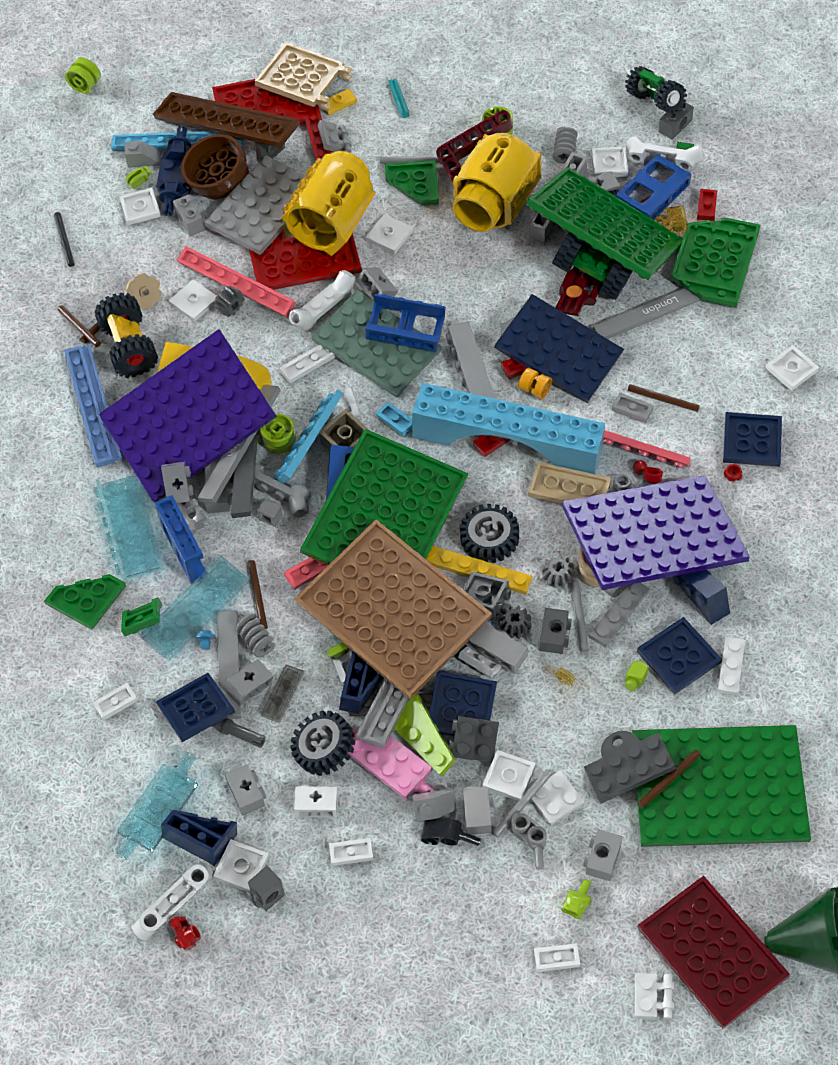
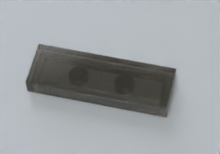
M285 664L261 713V717L277 723L281 722L304 675V670Z

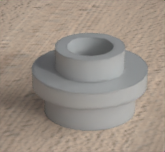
M620 474L613 480V487L616 491L631 489L632 481L627 475Z

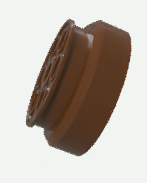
M226 134L210 135L196 142L187 151L181 165L182 176L194 192L209 199H222L228 197L247 176V159L245 152L235 138Z

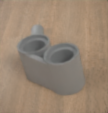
M515 814L512 818V833L516 837L524 839L529 847L534 850L536 869H544L542 849L546 846V830L527 814ZM518 823H523L526 826L524 828H519L516 825ZM540 836L542 839L535 841L532 837Z

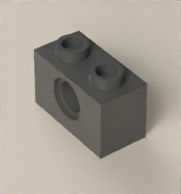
M686 102L682 103L684 105L682 108L679 107L680 111H675L673 114L666 112L660 118L659 133L673 140L692 121L694 107Z
M545 608L539 651L563 654L564 647L568 648L569 636H566V631L571 630L572 619L568 618L569 611ZM553 630H558V631H560V632L554 633V632H552V631H553Z
M268 865L248 881L250 888L248 892L252 897L251 901L258 909L262 907L267 911L285 896L281 879Z

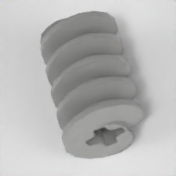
M563 126L557 129L552 158L557 163L565 164L570 154L575 152L578 132L574 128Z
M251 613L239 621L236 631L245 640V643L256 657H263L270 653L276 645L272 643V636H268L269 632L264 630L265 627L260 624V620L256 619L254 613Z

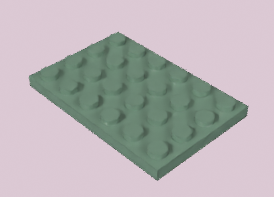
M356 290L312 336V341L321 345L325 350H329L330 353L332 352L334 356L397 398L441 351L442 346L438 344L437 352L366 339V326L370 321L374 301L359 290ZM381 309L377 325L398 329L400 318L387 309ZM413 327V330H412L413 332L421 333L420 331H418L417 329H415V328Z

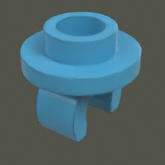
M201 630L199 634L195 635L196 639H201L200 648L202 650L210 649V639H215V634H211L210 630Z

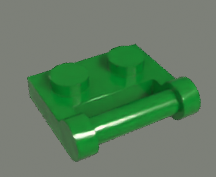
M157 597L152 599V602L131 611L129 609L123 611L121 624L123 635L126 637L159 623L160 608H162L161 600Z

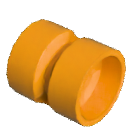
M527 368L519 380L518 388L526 393L532 392V396L542 400L551 388L552 378L544 374L539 375L538 371Z

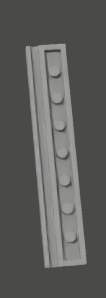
M386 679L356 734V740H364L365 743L382 749L385 748L409 700Z

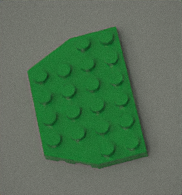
M721 218L720 221L715 222L706 220L688 223L671 274V280L702 301L737 308L761 225L731 218Z

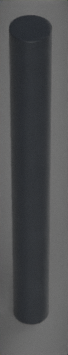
M56 212L54 217L68 266H75L61 213Z

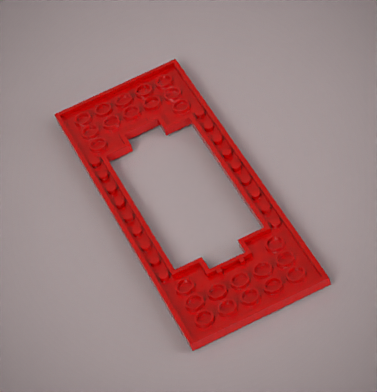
M256 79L212 87L216 102L298 119L300 125L306 124L315 161L318 158L322 159L325 154H331L330 150L324 149L318 123L322 120L317 104L313 107L255 86ZM284 229L261 255L249 249L256 281L273 290L336 278L342 270H346L351 274L362 272L353 233L349 240L332 256L325 251L316 250L304 245L295 237L286 238Z

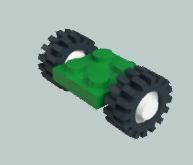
M642 66L631 70V75L627 74L626 77L629 79L625 80V83H627L625 88L630 95L638 99L651 97L656 103V107L667 113L673 114L675 111L678 112L680 111L679 107L682 108L684 106L682 103L686 102L684 97H687V94L684 93L686 89L683 85L672 80L666 81L662 76L659 77L650 69Z

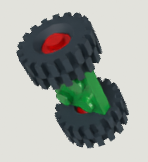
M570 231L561 243L552 262L553 265L567 273L572 266H575L599 281L604 282L600 291L615 300L633 270L623 267L620 262L607 257L604 252L594 249L591 244L578 239Z

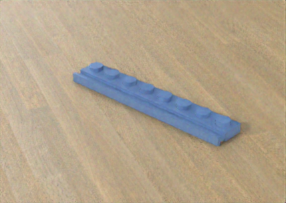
M88 343L84 347L81 345L64 350L96 468L115 463L114 461L117 460L122 461L119 446L99 416L108 407L90 344Z

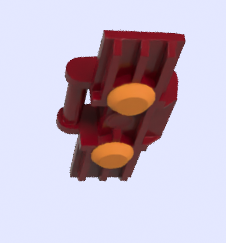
M574 266L564 277L559 289L560 299L555 308L565 314L579 316L584 305L594 306L596 304V297L604 282ZM594 285L590 295H588V290H584V288Z

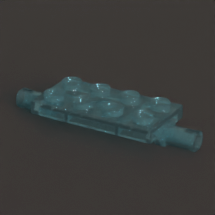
M186 751L177 766L168 767L163 764L117 830L118 834L127 838L116 852L119 857L123 858L124 856V860H128L136 846H141L152 853L162 840V822L172 809L181 811L198 787V783L187 776L188 770L197 759L193 754Z

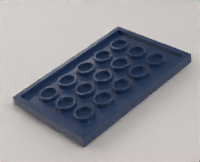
M531 294L494 346L495 349L523 366L538 371L539 375L544 374L552 378L553 384L585 403L590 401L624 351V348Z

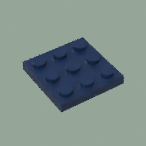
M726 412L723 463L780 467L782 416Z
M682 617L637 648V653L674 695L722 663V658L685 617Z
M438 671L429 714L433 723L439 729V733L455 736V732L452 731L453 720H458L459 715L490 720L497 681Z
M209 673L202 675L156 701L158 708L181 742L190 739L235 713L233 706Z

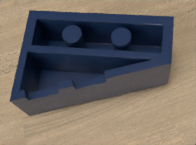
M708 570L672 576L675 584L682 588L711 625L730 614L727 587Z
M173 809L161 824L163 839L213 866L217 864L224 854L230 839L234 840L238 834L237 822L230 821L229 823L219 821L215 817H211V819L198 817V814Z

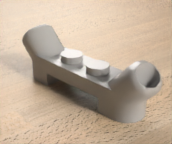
M256 463L254 486L263 493L268 492L279 501L284 500L288 502L293 516H305L308 512L307 501L311 498L309 490L296 482L290 488L266 476L264 467Z

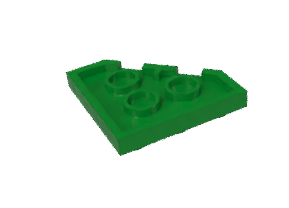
M436 160L385 164L387 183L421 205L439 204Z
M111 574L103 575L102 578L94 580L89 578L76 581L72 585L55 586L44 602L49 607L93 630L125 589L126 583Z

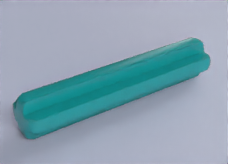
M395 78L393 80L390 79L389 86L402 118L409 117V109L399 83Z

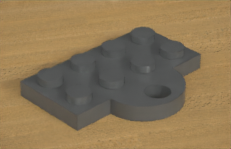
M628 731L614 732L602 743V758L584 766L600 804L676 770L659 732L642 740H639L635 734ZM622 739V745L618 747L613 746L615 740Z

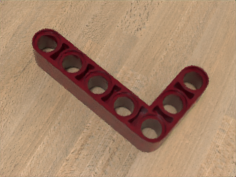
M501 110L437 148L436 155L452 183L462 167L459 160L468 156L485 134L507 133L512 129L513 122L508 111Z

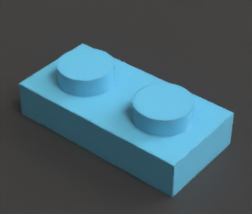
M387 402L376 412V418L402 437L412 429V419L390 402Z

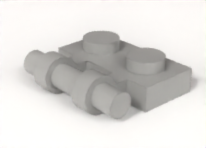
M320 120L318 128L324 149L333 152L343 149L345 152L350 153L352 145L348 139L349 134L345 126L339 125L338 129H336L334 123Z

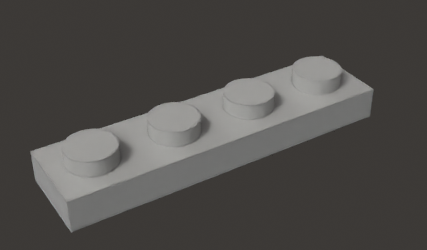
M642 583L628 585L590 632L589 638L606 647L650 592V588Z

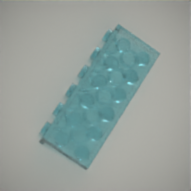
M137 475L101 484L100 479H97V487H94L96 497L101 498V502H98L100 512L105 513V517L102 520L105 529L109 528V532L106 535L109 544L113 543L114 548H110L113 560L117 559L118 562L114 564L117 575H121L124 581L163 570L160 552Z

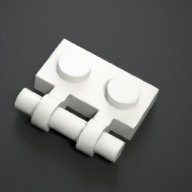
M635 973L634 1018L657 1019V1011H663L664 1019H672V1011L675 1010V1003L672 1002V992L675 991V984L672 982L671 974H664V982L657 983V974ZM657 991L664 992L663 1002H657Z

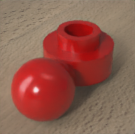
M637 460L633 464V471L638 475L643 474L646 482L656 484L662 480V470L648 467L647 463L643 460Z

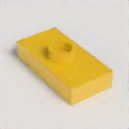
M349 88L329 97L330 100L327 104L330 107L325 112L329 116L357 103V98Z

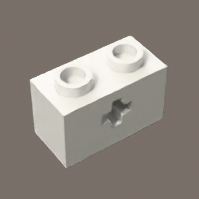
M307 784L295 787V816L337 818V787L332 785L313 787Z

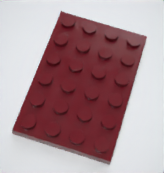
M704 875L637 926L638 930L722 1029L790 977V973Z

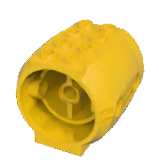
M485 134L462 165L458 176H455L453 179V197L455 200L453 201L452 210L455 217L464 226L477 232H488L492 228H502L508 224L512 225L542 177L541 153L533 151L523 140L511 134Z
M336 151L332 154H325L322 159L318 158L305 172L306 177L301 179L297 185L299 187L298 190H295L290 196L291 201L287 202L282 209L284 214L281 218L286 222L289 231L297 240L310 248L325 251L331 256L349 240L376 194L373 191L370 172L366 164L356 155L345 151Z

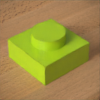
M341 642L326 650L329 658L334 656L336 659L346 654L344 650L348 647Z

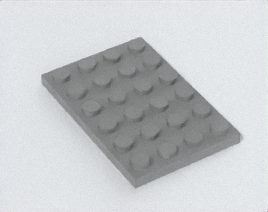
M266 155L204 221L205 226L261 255L287 226L286 222L281 218L284 214L282 209L287 202L291 201L290 196L295 190H298L299 187L297 185L306 175Z

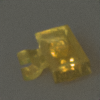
M684 205L666 208L667 215L656 216V222H662L661 225L665 227L669 225L671 232L688 230Z

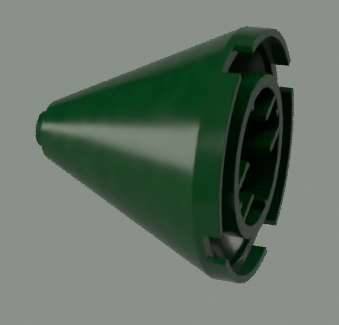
M838 887L827 889L769 930L767 936L764 937V943L770 952L838 975Z

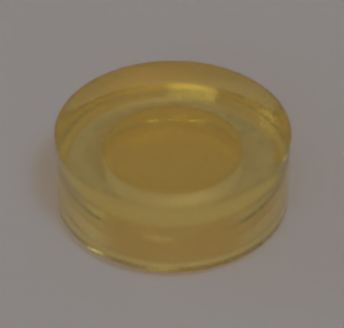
M562 667L555 673L556 677L568 686H571L576 680L571 672Z

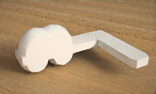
M351 387L345 389V393L352 410L350 413L357 417L360 415L353 390Z
M351 649L348 653L333 660L342 683L345 682L346 672L342 664L350 661Z

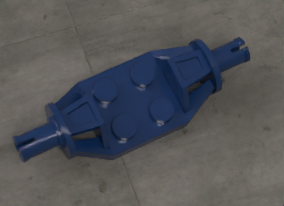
M181 126L177 127L176 136L168 140V147L160 162L156 188L159 200L164 203L162 213L165 216L168 215V211L169 216L173 215L174 200L191 193V188L183 178L181 171L183 158L192 145L186 138L188 130L184 126L182 131Z

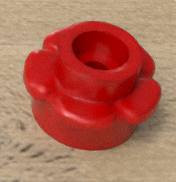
M730 464L724 470V476L727 477L728 481L735 482L742 478L741 467L737 464Z

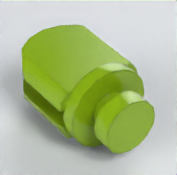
M148 166L144 168L139 167L127 175L126 182L130 184L132 189H135L149 180L148 176L152 175V172Z
M633 661L625 676L626 689L635 691L636 688L643 685L648 675V666L644 662Z

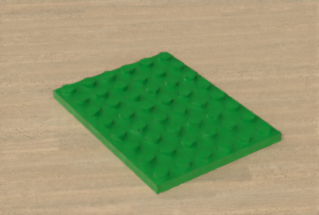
M569 167L563 169L531 196L526 203L533 211L546 216L547 220L557 223L563 230L570 231L578 239L586 241L594 249L604 252L610 259L620 262L623 267L633 270L639 277L647 280L681 246L683 240L678 234Z
M365 429L301 546L300 553L329 565L375 520H378L423 558L427 559L468 477V473Z
M796 725L632 730V733L639 740L659 732L675 767L694 750L699 751L701 754L695 762L644 809L639 807L638 802L669 773L636 787L641 847L811 841Z

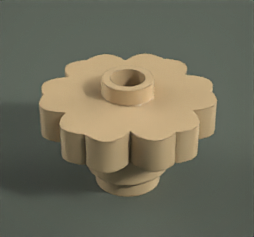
M146 273L134 275V280H129L125 288L127 293L137 299L139 307L143 310L152 308L154 302H159L162 291L158 289L160 282L157 281L156 277L148 276Z

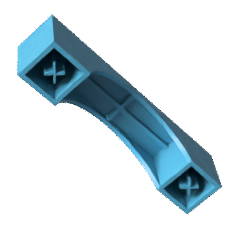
M422 383L412 412L413 438L449 446L459 438L472 435L504 437L537 450L555 466L592 474L596 473L606 424L427 383Z

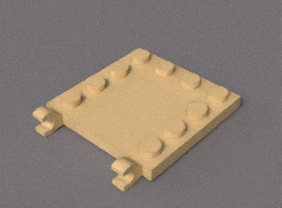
M285 42L256 78L255 86L313 107L317 104L322 110L327 111L330 107L327 104L330 98L323 96L338 75L343 80L349 81L352 78L349 75L352 69L344 67L343 62Z

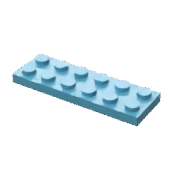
M337 389L333 394L329 393L319 403L318 411L311 416L308 421L310 422L309 425L300 433L301 438L294 443L291 448L292 452L283 460L282 468L278 469L274 474L273 478L276 481L284 484L291 478L344 394Z

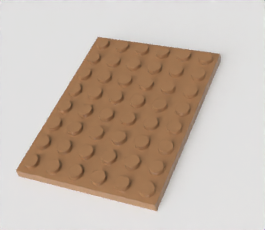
M375 520L294 598V601L409 699L492 617V613L378 520Z

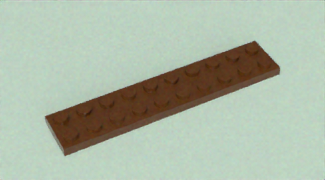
M171 92L153 113L154 118L158 120L226 134L280 148L300 125L298 119Z

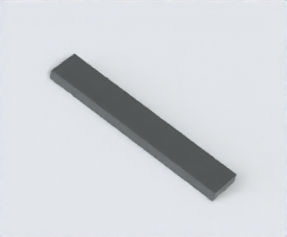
M258 433L255 434L235 469L231 504L232 518L251 516Z

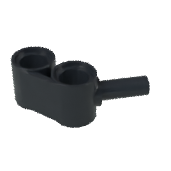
M450 818L424 820L420 840L425 844L430 842L432 843L431 845H438L440 840L445 845L455 846L458 844V841L462 840L479 846L481 838L463 832L461 829L462 823L458 820Z

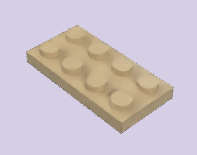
M537 462L528 497L562 504L563 501L606 494L610 487L611 478Z

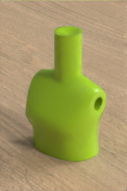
M584 879L578 891L570 890L561 911L576 919H582L584 912L592 901L587 895L592 882Z

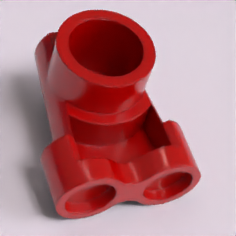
M177 916L169 920V924L176 934L175 942L179 948L190 950L197 946L195 942L201 939V935L195 925L189 926L185 916Z

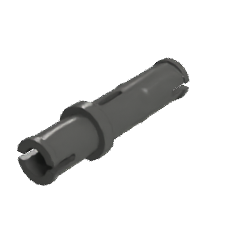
M223 719L212 725V727L221 730L225 735L230 734L259 748L265 743L266 736L237 725L231 719Z

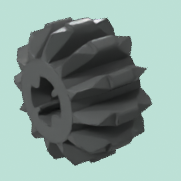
M228 286L227 288L224 287L223 291L219 292V295L215 297L214 305L220 314L230 317L239 311L245 299L238 288Z
M511 605L509 610L503 609L502 615L498 618L500 622L499 629L507 634L510 633V638L517 635L520 639L521 633L527 635L528 629L532 626L530 614H527L526 608L520 610L519 605L516 609H513Z

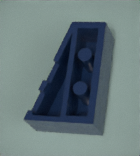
M353 651L340 698L339 710L359 714L384 677Z

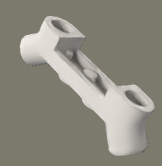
M633 136L627 141V148L629 150L627 158L633 164L644 166L646 161L654 159L659 154L690 172L695 164L703 161V152L697 145L683 150L645 144L638 136Z
M346 270L340 271L332 284L301 309H293L290 312L289 321L300 331H308L317 324V319L339 301L343 303L351 296V288L356 280L355 276Z
M198 862L186 871L133 924L132 929L135 935L141 940H148L213 878L212 868L205 862Z

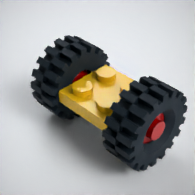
M115 293L112 294L113 297H105V301L101 300L100 305H96L94 313L100 330L104 331V334H110V336L114 337L115 346L111 347L109 355L115 372L119 373L121 377L125 376V378H129V376L133 378L138 374L143 375L144 372H150V368L153 369L158 362V355L151 338H146V335L141 333L139 322H142L143 315L137 299L128 293L126 295L124 293L119 295Z

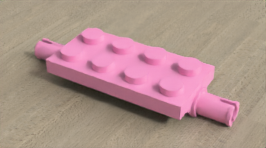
M352 727L356 742L355 745H351L354 748L353 753H347L358 764L405 800L413 793L435 792L433 788L426 784V778L432 772V767L392 736H390L384 749L367 744L361 739L356 740L358 731Z

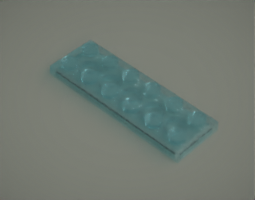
M221 555L160 615V622L152 627H147L140 634V637L167 661H170L217 615V612H220L250 582V579Z

